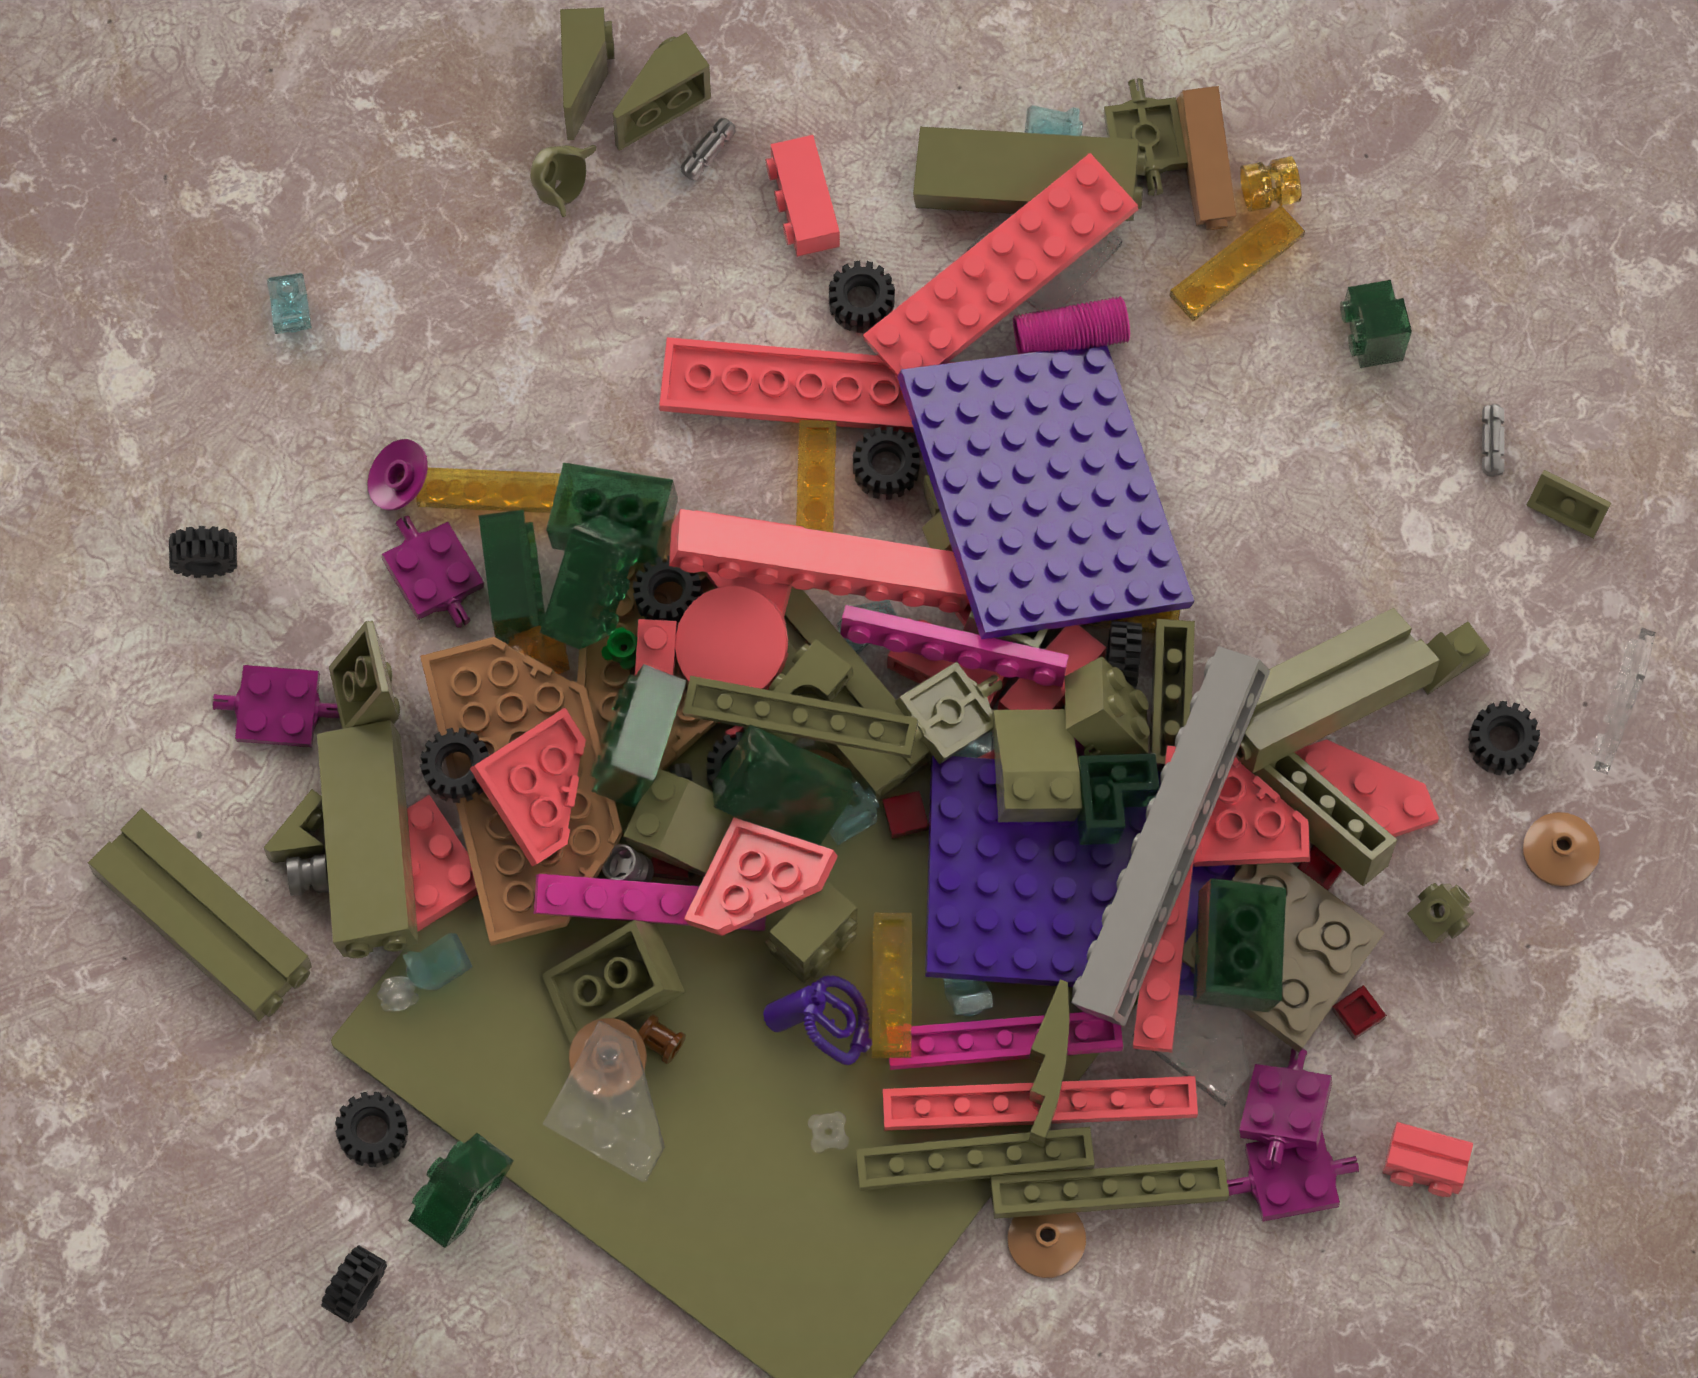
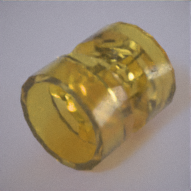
M1292 156L1273 159L1270 161L1269 166L1258 162L1240 167L1242 194L1249 212L1271 208L1274 201L1279 206L1301 202V182L1296 162ZM1272 180H1275V188L1272 186Z

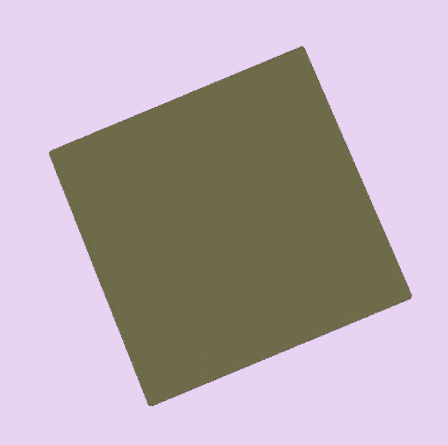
M717 722L664 771L670 773L672 765L687 763L691 768L692 782L712 791L711 785L707 781L706 763L708 762V753L713 751V745L717 741L720 744L723 742V737L726 736L725 731L733 728L735 725ZM743 729L742 736L748 738ZM802 738L783 762H780L773 756L775 760V781L772 782L771 791L764 793V799L760 802L754 799L752 800L753 805L747 807L745 802H740V806L764 817L766 822L763 827L832 849L838 856L827 881L857 907L858 924L855 930L857 936L844 951L838 948L828 958L831 963L818 978L815 979L811 976L803 983L770 953V949L764 943L767 939L770 940L771 929L799 901L767 915L764 931L736 929L720 936L694 926L654 923L657 924L686 993L660 1008L626 1023L639 1032L645 1021L654 1014L659 1017L658 1022L675 1033L683 1032L686 1034L685 1041L669 1064L664 1063L662 1056L645 1046L647 1061L639 1082L623 1094L599 1096L584 1089L573 1076L569 1063L571 1043L542 974L632 921L572 917L565 927L491 946L479 897L476 895L418 931L419 943L407 945L333 1035L331 1043L334 1049L772 1378H854L991 1197L990 1178L859 1191L856 1149L1031 1132L1033 1125L884 1131L883 1089L1034 1083L1042 1065L1030 1059L890 1070L886 1028L1043 1016L1048 1010L1057 986L925 977L929 830L892 839L882 800L920 791L929 823L931 762L877 803H874L850 774L852 790L849 802L844 810L829 821L816 824L805 823L792 818L779 804L775 789L777 774L787 759L801 751L822 750L833 753L824 742ZM745 757L732 759L726 767L727 775L736 782H746L756 772L754 763ZM810 777L806 783L810 787H817L821 781L817 777ZM610 783L623 831V836L618 844L628 845L624 834L647 783ZM643 854V855L647 856V857L651 860V858H652L651 856H648V855H646V854ZM601 870L597 878L608 879L604 875L603 870ZM689 872L688 881L652 877L650 883L700 886L704 877ZM823 976H839L853 984L859 990L863 999H865L870 1018L868 1031L869 1038L873 1041L872 1045L866 1052L860 1053L855 1063L848 1066L841 1064L824 1052H821V1049H818V1046L811 1042L812 1039H809V1035L805 1031V1022L782 1032L772 1031L764 1021L763 1012L766 1005L806 986H811L813 982H817ZM827 987L826 991L852 1008L857 1028L859 1014L854 1002L841 989ZM1068 987L1069 1013L1083 1012L1071 1003L1073 987ZM1138 993V995H1137V998H1136V1000H1135V1003H1134V1005H1133L1132 1010H1133V1009L1135 1008V1006L1138 1004V996H1139V993ZM826 1002L823 1014L829 1020L834 1019V1024L839 1029L845 1030L847 1021L843 1012L833 1008L831 1004ZM815 1022L816 1028L824 1037V1040H827V1042H830V1044L845 1053L849 1052L853 1034L844 1039L837 1038L829 1033L820 1023ZM607 1049L604 1053V1058L606 1062L613 1064L617 1059V1054L614 1050ZM1100 1053L1067 1055L1062 1082L1079 1081Z

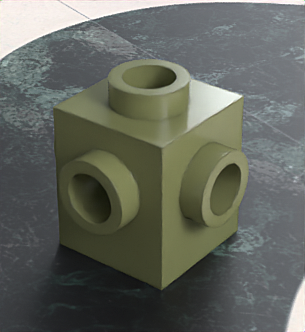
M1433 883L1419 894L1418 898L1421 902L1407 914L1431 943H1441L1446 937L1450 936L1454 939L1465 931L1470 925L1467 919L1475 912L1469 906L1472 900L1459 885L1456 884L1453 887L1448 883L1438 886L1436 883Z

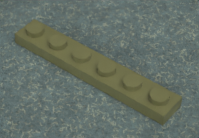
M690 676L683 715L687 717L911 758L918 726V718L695 676Z
M1090 1127L1049 1130L1044 1147L1029 1142L1030 1132L856 1149L859 1191L989 1179L991 1176L1093 1169L1095 1163Z
M1224 1159L991 1176L990 1178L994 1219L1228 1201L1229 1198Z

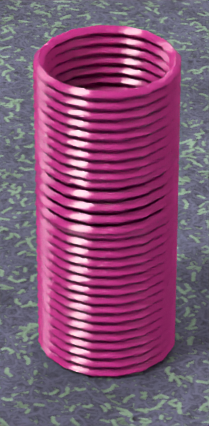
M1121 296L1108 298V300L1106 298L1104 300L1101 299V301L1094 300V302L1090 301L1085 304L1077 303V305L1073 304L1068 307L1062 306L1061 308L1040 310L1039 312L1033 311L1032 313H1025V315L1022 313L1013 317V330L1018 354L1040 351L1050 352V350L1064 351L1065 349L1067 351L1072 349L1080 350L1081 346L1082 349H1089L1090 345L1093 348L1094 344L1097 348L1104 345L1121 344L1122 342L1128 343L1130 340L1128 312L1124 299Z

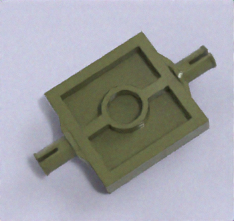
M1134 78L1128 81L1131 100L1119 105L1104 106L1103 113L1108 138L1139 139V150L1141 153H1146L1145 174L1140 176H1146L1148 195L1154 196L1155 189L1156 195H1160L1164 192L1160 174L1165 171L1187 169L1188 164L1176 97L1166 99L1146 98L1143 79L1137 78V83H1135Z
M955 662L901 695L895 703L903 715L918 718L914 742L917 740L923 742L940 764L993 731V710L990 708L987 697L1002 689L1003 685L1001 680L996 682L999 678L997 675H992L987 680L977 684L966 675L959 663Z

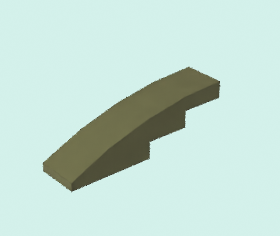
M1061 979L1032 1045L1029 1057L1030 1060L1042 1064L1029 1097L1030 1101L1042 1105L1029 1137V1142L1044 1147L1057 1109L1067 1060L1070 1022L1068 982Z

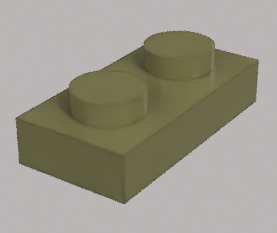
M1544 470L1526 506L1594 539L1611 502Z

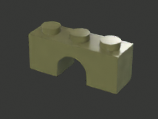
M815 639L810 646L804 644L798 650L792 660L795 665L787 675L779 674L768 690L797 696L804 693H814L824 700L832 702L854 675L853 668L818 639ZM744 727L748 737L780 762H783L802 739Z

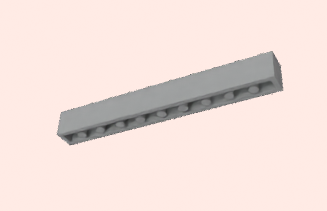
M1218 646L1215 655L1210 657L1206 663L1204 670L1205 679L1201 689L1192 697L1185 727L1179 730L1176 736L1175 752L1171 761L1166 763L1162 770L1161 786L1156 798H1152L1147 806V820L1142 832L1138 833L1133 840L1131 859L1127 868L1121 871L1117 880V893L1112 904L1108 905L1103 913V927L1098 939L1094 940L1089 947L1087 953L1088 963L1083 975L1077 978L1073 986V999L1071 1003L1085 1013L1123 1027L1126 1025L1269 676L1270 670L1260 659Z

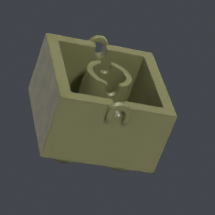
M1101 656L1065 676L1066 730L1085 747V756L1089 758L1095 757L1110 773H1113L1149 753L1148 700L1141 690H1135L1126 681L1119 668L1112 667Z
M826 880L821 891L800 900L771 929L770 940L767 939L764 943L770 949V953L803 983L811 976L816 979L830 965L831 961L828 958L838 948L844 951L855 940L857 936L855 930L858 924L857 907Z

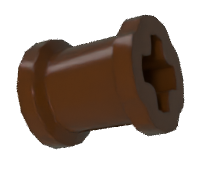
M652 1014L638 1033L645 1046L662 1056V1061L669 1064L682 1047L686 1034L683 1032L675 1033L658 1022L659 1017Z

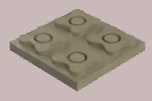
M1291 863L1242 865L1184 944L1183 963L1191 968L1192 973L1218 990L1222 997L1299 1053L1385 932Z

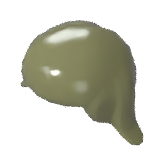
M568 145L546 147L537 154L532 162L530 179L539 199L548 205L557 207L562 217L566 216L565 205L576 199L583 189L587 172L585 159L596 151L595 145L587 148H577ZM556 180L561 181V183H560V184L557 186V188L555 189V187H556Z

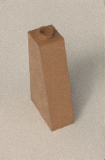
M1219 86L1182 90L1176 101L1188 161L1186 173L1196 226L1206 225V230L1223 229L1228 227V222L1233 221L1237 215Z

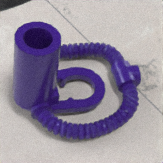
M823 976L817 982H813L811 986H806L771 1002L764 1008V1021L772 1031L782 1032L805 1022V1031H807L806 1034L809 1035V1039H812L811 1042L818 1046L817 1048L821 1049V1052L847 1066L855 1063L860 1053L866 1052L873 1042L869 1038L870 1018L865 999H863V996H861V993L853 984L839 976ZM827 987L841 989L854 1002L859 1014L857 1028L852 1008L826 991ZM826 1002L831 1004L833 1008L843 1012L847 1021L845 1030L839 1029L834 1024V1019L829 1020L823 1014ZM815 1022L820 1023L829 1033L837 1038L844 1039L853 1034L849 1052L845 1053L830 1044V1042H827V1040H824V1037L816 1028Z

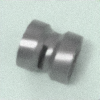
M624 844L614 846L610 857L602 867L604 875L608 879L651 882L654 874L652 861L647 856Z
M326 854L314 855L310 862L302 860L300 857L287 858V877L291 896L302 895L306 890H310V887H313V890L317 893L329 892Z

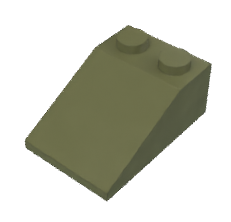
M604 7L560 9L563 108L567 140H575L608 75V60L615 59L612 21H605Z
M687 32L677 38L675 36L669 37L659 45L612 113L615 146L619 151L711 98L710 65Z
M365 621L329 666L342 729L391 720L395 724L400 715V704L397 697H394L391 686V666L385 660L383 647L374 622Z
M1065 709L993 710L998 822L1075 821L1082 809L1080 771L1074 737L1066 730Z
M654 767L626 829L624 838L631 848L640 853L705 877L733 817L762 827L766 819L690 780Z
M633 920L542 974L570 1043H572L575 1035L582 1027L594 1020L614 1018L628 1022L650 1013L686 993L657 924Z

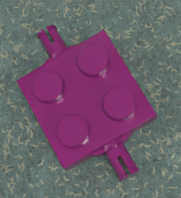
M404 516V521L402 518L398 519L395 524L405 540L401 545L382 553V561L417 620H420L434 612L447 610L457 628H461L463 624L464 626L467 625L471 619L460 603L468 595L483 589L484 581L449 522H446L429 531L418 533L410 516Z
M243 665L241 686L237 695L214 694L213 710L235 711L237 718L235 740L237 742L312 748L314 729L319 721V717L340 719L337 704L321 703L318 693L320 673L317 670Z
M1293 1048L1291 1049L1288 1067L1255 1064L1239 1133L1240 1138L1257 1140L1269 1146L1265 1165L1269 1168H1272L1273 1161L1275 1169L1281 1167L1285 1148L1302 1147L1318 1149L1332 1087V1075L1304 1070L1307 1051L1303 1048L1299 1054Z
M1321 1131L1317 1150L1302 1147L1285 1148L1281 1167L1278 1169L1274 1168V1161L1272 1168L1265 1165L1268 1145L1260 1141L1246 1143L1245 1152L1249 1165L1248 1176L1227 1180L1229 1196L1251 1192L1258 1203L1261 1219L1264 1222L1338 1208L1340 1200L1335 1184L1336 1177L1338 1175L1359 1172V1165L1356 1156L1333 1160L1327 1151L1323 1131Z

